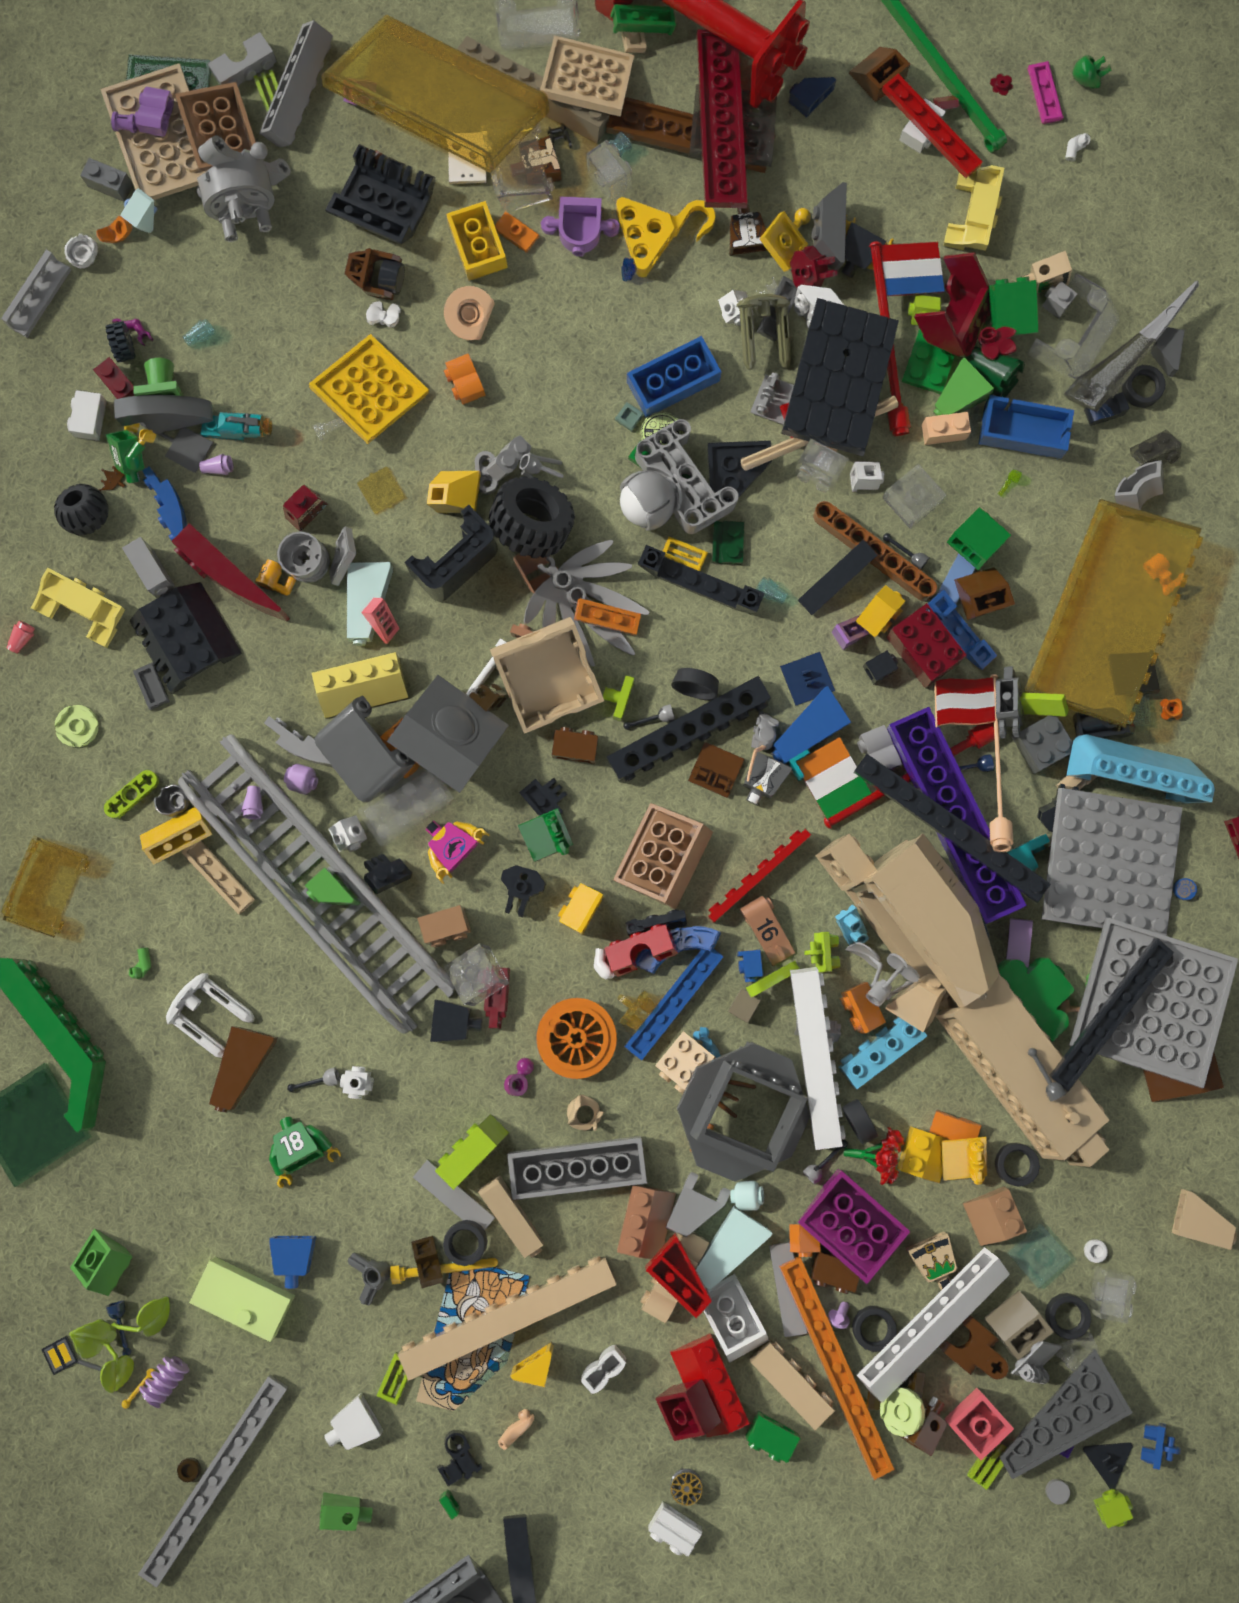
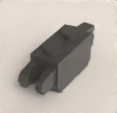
M1013 666L1004 667V679L996 680V718L999 723L1001 739L1006 738L1007 727H1013L1014 737H1020V726H1023V707L1020 701L1022 685L1020 678H1015Z

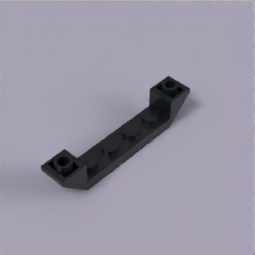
M648 545L645 546L638 565L654 577L737 611L757 613L764 597V592L747 585L742 589L666 558V552Z

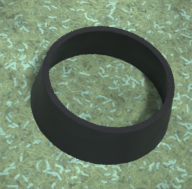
M680 668L671 686L683 695L700 700H713L717 698L719 680L714 675L699 669Z

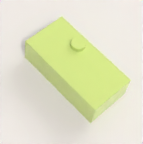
M214 1257L209 1260L189 1303L271 1342L276 1337L295 1295Z

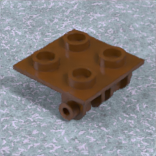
M705 742L688 781L728 798L744 758Z

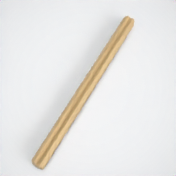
M891 396L879 401L875 417L897 408L898 401L896 397ZM793 437L741 459V466L747 471L809 445L812 442Z

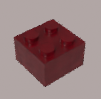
M702 1379L673 1385L655 1398L674 1441L704 1436L721 1423Z

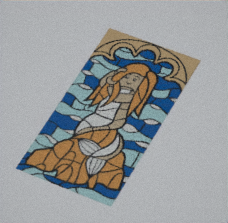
M497 1267L449 1273L434 1330L435 1333L438 1334L444 1331L443 1327L452 1322H456V1324L464 1322V1317L476 1312L479 1315L486 1312L484 1308L491 1304L497 1303L499 1306L505 1303V1299L513 1294L518 1293V1296L525 1294L529 1276ZM515 1332L424 1373L416 1401L451 1411L456 1410L507 1364Z

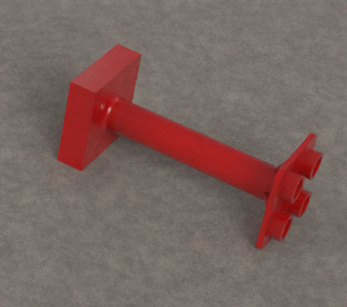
M595 0V8L613 21L610 14L614 4L630 5L633 0ZM660 0L754 59L752 63L750 105L754 108H757L764 99L772 102L776 98L784 81L781 76L788 67L794 71L798 69L807 54L808 47L803 44V39L809 29L810 21L805 18L806 2L804 0H798L775 31H771L724 0Z

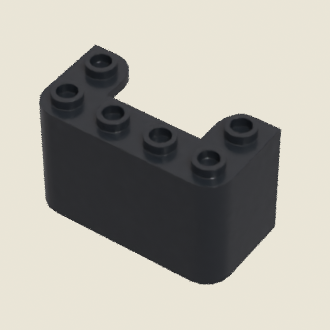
M469 504L461 511L464 522L460 526L463 539L443 557L434 563L429 556L425 557V559H416L412 555L404 562L410 575L435 601L441 602L448 599L497 554L498 549L493 530Z

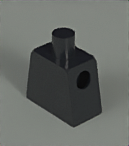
M434 999L430 1042L468 1039L469 1031L481 1032L482 1018L470 1017L471 1008Z

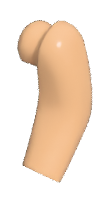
M523 1409L519 1412L518 1418L520 1420L510 1425L498 1440V1444L503 1450H506L533 1423L534 1415L530 1414L528 1409Z

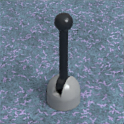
M671 704L661 707L658 715L631 723L625 722L623 725L624 729L630 730L633 726L660 719L663 722L674 721L675 717Z
M334 1067L326 1070L323 1077L296 1085L289 1084L287 1090L294 1092L298 1088L321 1082L328 1086L339 1085L340 1076L338 1069Z
M842 1140V1147H837L818 1166H808L803 1171L805 1176L815 1185L822 1177L821 1169L842 1148H846L848 1142Z

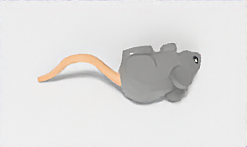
M762 711L758 713L756 721L758 726H754L753 730L755 734L752 737L751 747L755 748V750L753 751L747 781L750 779L757 752L770 749L776 739V729L774 726H778L779 721Z

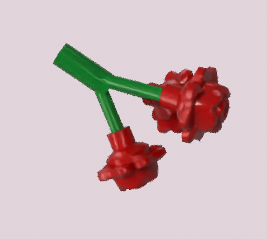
M887 1127L888 1133L886 1138L880 1140L881 1143L865 1150L844 1149V1157L864 1159L876 1168L875 1170L881 1173V1185L885 1183L892 1184L896 1181L899 1171L895 1168L898 1165V1153L894 1149L901 1152L900 1146L904 1144V1138L899 1130H892L891 1127ZM882 1148L877 1154H870V1152Z

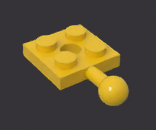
M800 208L796 211L794 222L790 220L784 211L779 213L760 237V241L783 272L790 270V261L794 252L803 250L808 245L807 241L798 231L801 225H806L811 219V213L806 208Z

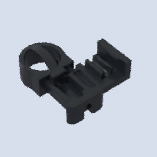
M460 1430L450 1431L444 1439V1445L452 1459L450 1464L445 1467L443 1465L437 1466L448 1487L463 1477L462 1474L465 1479H469L472 1477L473 1472L476 1471L477 1473L482 1469L481 1463L477 1464L469 1451L471 1447L465 1434ZM455 1435L461 1436L464 1440L463 1447L460 1444H455L458 1450H451L448 1447L449 1438L451 1437L452 1441H454Z

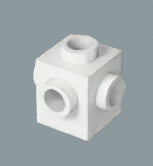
M732 290L718 300L722 310V317L726 323L735 324L736 326L741 325L740 311L736 305L739 300L748 297L747 292Z
M357 816L340 820L329 828L339 852L345 850L349 852L355 851L367 839Z
M352 1066V1070H346L345 1074H342L340 1087L343 1088V1093L348 1094V1098L361 1099L362 1095H368L369 1091H372L374 1079L371 1077V1072H365V1067ZM353 1079L358 1080L359 1085L357 1087L352 1086Z

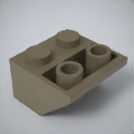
M1019 1290L984 1318L1017 1360H1020L1030 1352L1034 1344L1042 1342L1054 1332Z

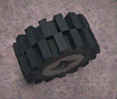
M120 321L106 325V336L116 362L120 363L135 359L136 354L133 341L131 340L132 337L129 334L126 323Z

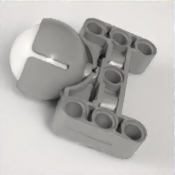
M684 419L674 421L638 443L635 460L643 471L630 474L620 485V506L624 516L633 524L645 528L646 531L661 527L674 513L683 530L688 534H695L729 514L736 507L738 492L732 487H725L714 493L682 446L688 442L691 432L690 423ZM676 431H683L685 434L680 435ZM659 441H665V442H667L668 444H667V445H661V444H659L658 442H659ZM647 451L650 453V455L645 456L642 455L640 452ZM683 474H687V475H689L691 478H690V479H685V478L682 477V475H683ZM723 498H730L732 502H725ZM706 508H711V509H713L715 512H714V513H708L705 509H706ZM688 519H695L697 523L691 524L688 522Z

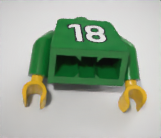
M140 423L124 426L123 431L106 434L115 467L125 474L127 483L140 481L138 471L145 468L142 458V452L145 449L144 444L145 442L153 443L156 438V434L148 429H142L139 433V438L131 432H138Z
M285 1117L280 1121L283 1131L273 1136L274 1143L271 1146L269 1162L275 1175L279 1176L277 1181L278 1187L283 1188L282 1179H286L288 1184L291 1185L293 1178L290 1174L324 1156V1151H327V1158L330 1162H334L330 1157L332 1152H337L339 1157H341V1152L338 1148H332L330 1140L316 1127L305 1125L302 1122L294 1124L292 1117Z

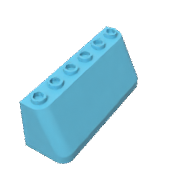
M1080 735L1073 741L1066 776L1083 780H1090L1091 775L1167 792L1165 799L1182 803H1209L1213 801L1214 785L1212 781L1190 759L1091 735Z

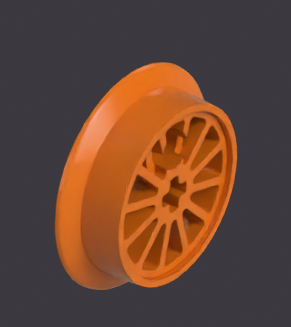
M570 998L562 1000L548 1009L539 1023L536 1040L542 1060L553 1072L566 1078L582 1079L595 1075L609 1063L616 1048L617 1035L613 1020L603 1007L588 999ZM573 1012H582L578 1028L575 1025ZM569 1013L572 1023L561 1019V1017ZM589 1014L594 1017V1020L586 1028L582 1029L585 1015ZM598 1022L600 1024L601 1031L586 1034V1031L594 1023ZM560 1023H565L569 1027V1032L565 1036H560L557 1033L556 1028ZM578 1032H580V1038L583 1039V1041L581 1043L577 1042L576 1044H573V1038L571 1037V1034H577ZM551 1033H554L557 1038L562 1040L551 1042ZM603 1034L602 1044L587 1039L590 1036ZM567 1042L568 1045L558 1054L554 1052L553 1045ZM586 1043L600 1046V1052L595 1055L586 1046ZM569 1047H572L569 1061L561 1060L560 1056ZM581 1047H584L593 1057L591 1061L584 1062ZM576 1048L581 1060V1064L578 1065L571 1063Z

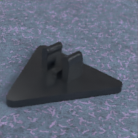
M1130 1442L1084 1446L1083 1451L1109 1489H1115L1133 1446Z

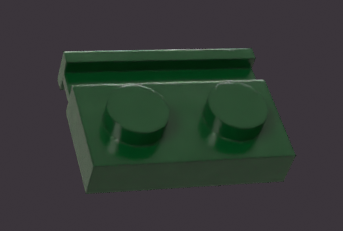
M714 522L712 563L743 564L745 522Z

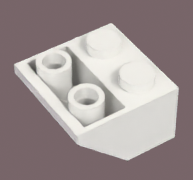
M800 285L798 287L794 309L799 316L803 315L807 320L808 328L817 298L844 305L832 289Z

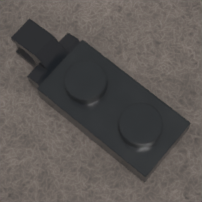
M674 909L664 915H650L643 920L632 919L625 922L628 936L630 937L637 932H647L651 927L659 924L666 925L670 930L687 926L685 910Z

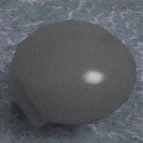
M175 784L161 788L160 795L154 798L155 809L160 814L169 817H176L184 813L190 804L180 785ZM174 797L176 800V806L173 804Z

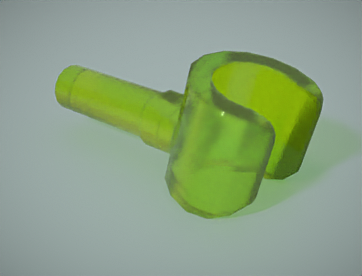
M1012 470L997 494L1002 497L1011 482L1018 484L1022 472Z

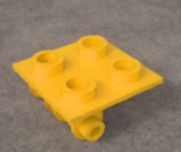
M977 1137L942 1141L943 1181L971 1178L976 1185H981L985 1180V1176H987V1138Z

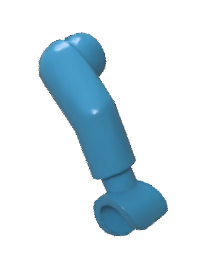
M700 1027V1031L693 1033V1038L701 1040L702 1046L716 1058L720 1057L719 1049L708 1038V1028Z

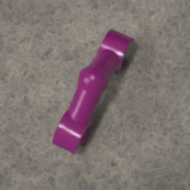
M117 318L112 320L113 323L122 321ZM139 319L124 321L128 329L134 328L136 330L138 341L143 346H145L142 341L143 337L148 336L153 341V337L149 332L145 331Z

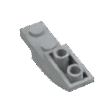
M269 716L264 724L280 735L276 744L291 754L312 763L332 767L311 736L308 735L302 741L304 737L295 730L291 733L285 729L287 724L278 717L274 720Z

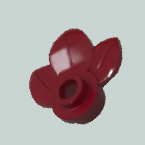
M986 327L982 329L978 336V342L982 346V354L990 360H995L998 354L1010 355L1014 353L1016 345L1011 338L1016 334V330L1010 327H1001L999 329Z

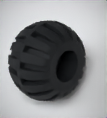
M72 485L67 490H63L62 494H59L54 504L55 517L58 524L71 534L80 536L92 534L95 530H99L108 518L109 508L105 496L91 485Z

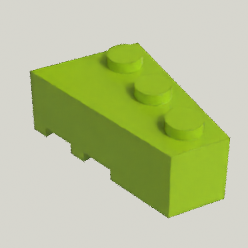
M491 1114L480 1125L475 1122L466 1131L469 1136L465 1140L460 1138L452 1146L454 1151L450 1155L446 1152L438 1160L440 1166L435 1172L453 1190L509 1134Z

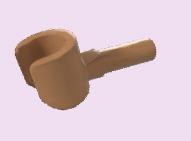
M1065 1000L1057 1007V1010L1079 1012L1080 1007L1070 1006L1069 1000Z

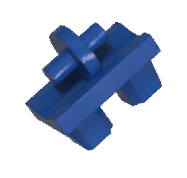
M1159 1423L1158 1426L1145 1424L1143 1438L1156 1441V1447L1154 1449L1142 1446L1141 1460L1153 1464L1154 1469L1160 1470L1163 1451L1166 1452L1165 1460L1172 1461L1173 1454H1180L1181 1448L1174 1445L1175 1437L1168 1436L1167 1444L1164 1443L1166 1424Z

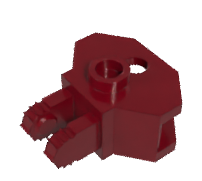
M806 246L803 250L795 251L790 261L794 285L797 288L800 285L821 287L825 278L837 276V270H828L827 266L835 262V256L826 257V255H821L814 246Z

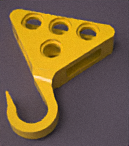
M620 197L616 202V214L636 274L641 278L649 274L672 239L678 235L692 212L702 211L708 217V221L703 224L696 236V242L709 233L715 222L714 209L704 208V201L694 200L689 202L678 215L673 216L650 206ZM625 217H632V218H634V219H632V220H626V219H624V218H625ZM657 229L660 232L652 233L651 230ZM637 235L640 238L632 239L631 236ZM644 254L646 255V257L639 258L637 257V255Z

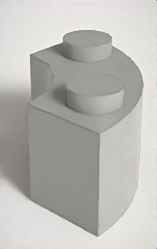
M1162 460L1144 464L1136 468L1135 473L1128 478L1124 477L1115 492L1118 513L1140 512L1142 505L1148 499L1163 494L1164 474Z

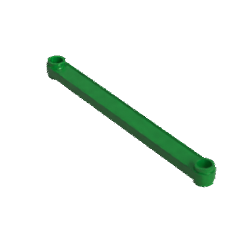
M880 0L950 93L959 99L960 106L985 137L984 145L988 151L993 153L1001 149L1007 143V137L1003 130L995 127L899 0Z

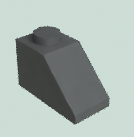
M1167 327L1157 341H1149L1148 345L1152 346L1151 354L1169 377H1173L1179 370L1185 330Z

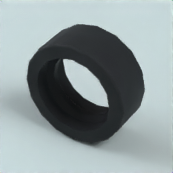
M1140 365L1133 368L1125 377L1122 383V392L1131 405L1138 408H1146L1152 406L1163 395L1166 381L1163 374L1156 367ZM1145 375L1154 381L1156 390L1151 397L1139 396L1133 390L1132 381L1136 376Z
M858 1099L842 1107L847 1121L861 1144L864 1145L878 1137L873 1122Z
M1016 1142L1006 1144L1000 1148L994 1162L999 1177L1006 1183L1017 1187L1027 1186L1039 1174V1158L1033 1149L1024 1144ZM1011 1152H1023L1030 1161L1029 1171L1023 1177H1011L1005 1170L1004 1161Z
M458 1221L450 1227L444 1236V1252L448 1259L456 1265H472L480 1260L486 1251L488 1239L483 1227L475 1221ZM460 1230H470L478 1238V1248L472 1255H460L453 1248V1237Z
M1069 1293L1056 1295L1049 1301L1045 1311L1047 1324L1062 1338L1068 1340L1077 1339L1083 1336L1090 1328L1092 1320L1091 1311L1087 1304L1075 1295ZM1070 1302L1079 1308L1081 1320L1077 1327L1066 1330L1057 1324L1055 1313L1061 1304Z
M876 1305L860 1309L852 1323L853 1334L857 1342L864 1349L871 1352H881L897 1334L896 1323L893 1317L884 1308ZM871 1315L882 1317L887 1324V1334L879 1342L868 1341L861 1332L863 1321Z

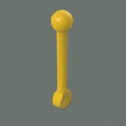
M149 1369L147 1376L128 1399L122 1401L121 1405L124 1409L130 1407V1402L140 1391L139 1387L146 1384L145 1380L153 1378L151 1373L156 1371L155 1369Z

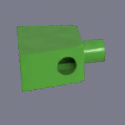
M323 1492L319 1529L355 1531L358 1521L371 1523L373 1508L360 1507V1498Z

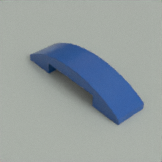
M942 590L928 603L966 653V658L976 667L982 670L997 656L984 639L980 640L955 610L957 605L945 590Z

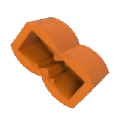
M469 354L445 362L447 369L443 371L447 381L453 382L454 388L451 390L456 401L460 399L461 404L464 405L485 396L483 386Z

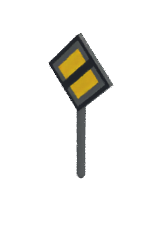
M67 1336L41 1349L53 1375L75 1363L101 1372V1366L77 1358Z

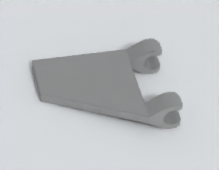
M691 1172L685 1181L666 1228L687 1237L725 1206L731 1193L729 1189L723 1188L717 1200L714 1201L692 1190L698 1175Z

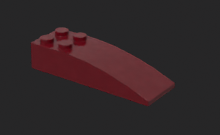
M190 523L171 541L176 546L174 551L203 579L206 577L210 578L230 595L265 614L286 622L289 621L290 618L273 600Z

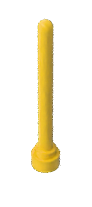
M496 1258L481 1259L468 1266L456 1265L455 1263L441 1264L440 1268L442 1274L496 1267L498 1260ZM400 1265L390 1266L392 1285L401 1284V1281H406V1278L419 1277L417 1268L405 1269V1267H400Z

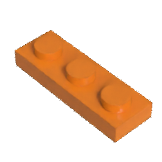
M580 598L577 602L574 620L637 635L641 614Z

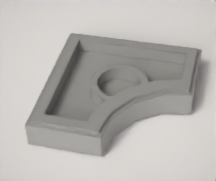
M346 526L336 541L335 555L329 569L331 584L339 586L356 555L352 529Z

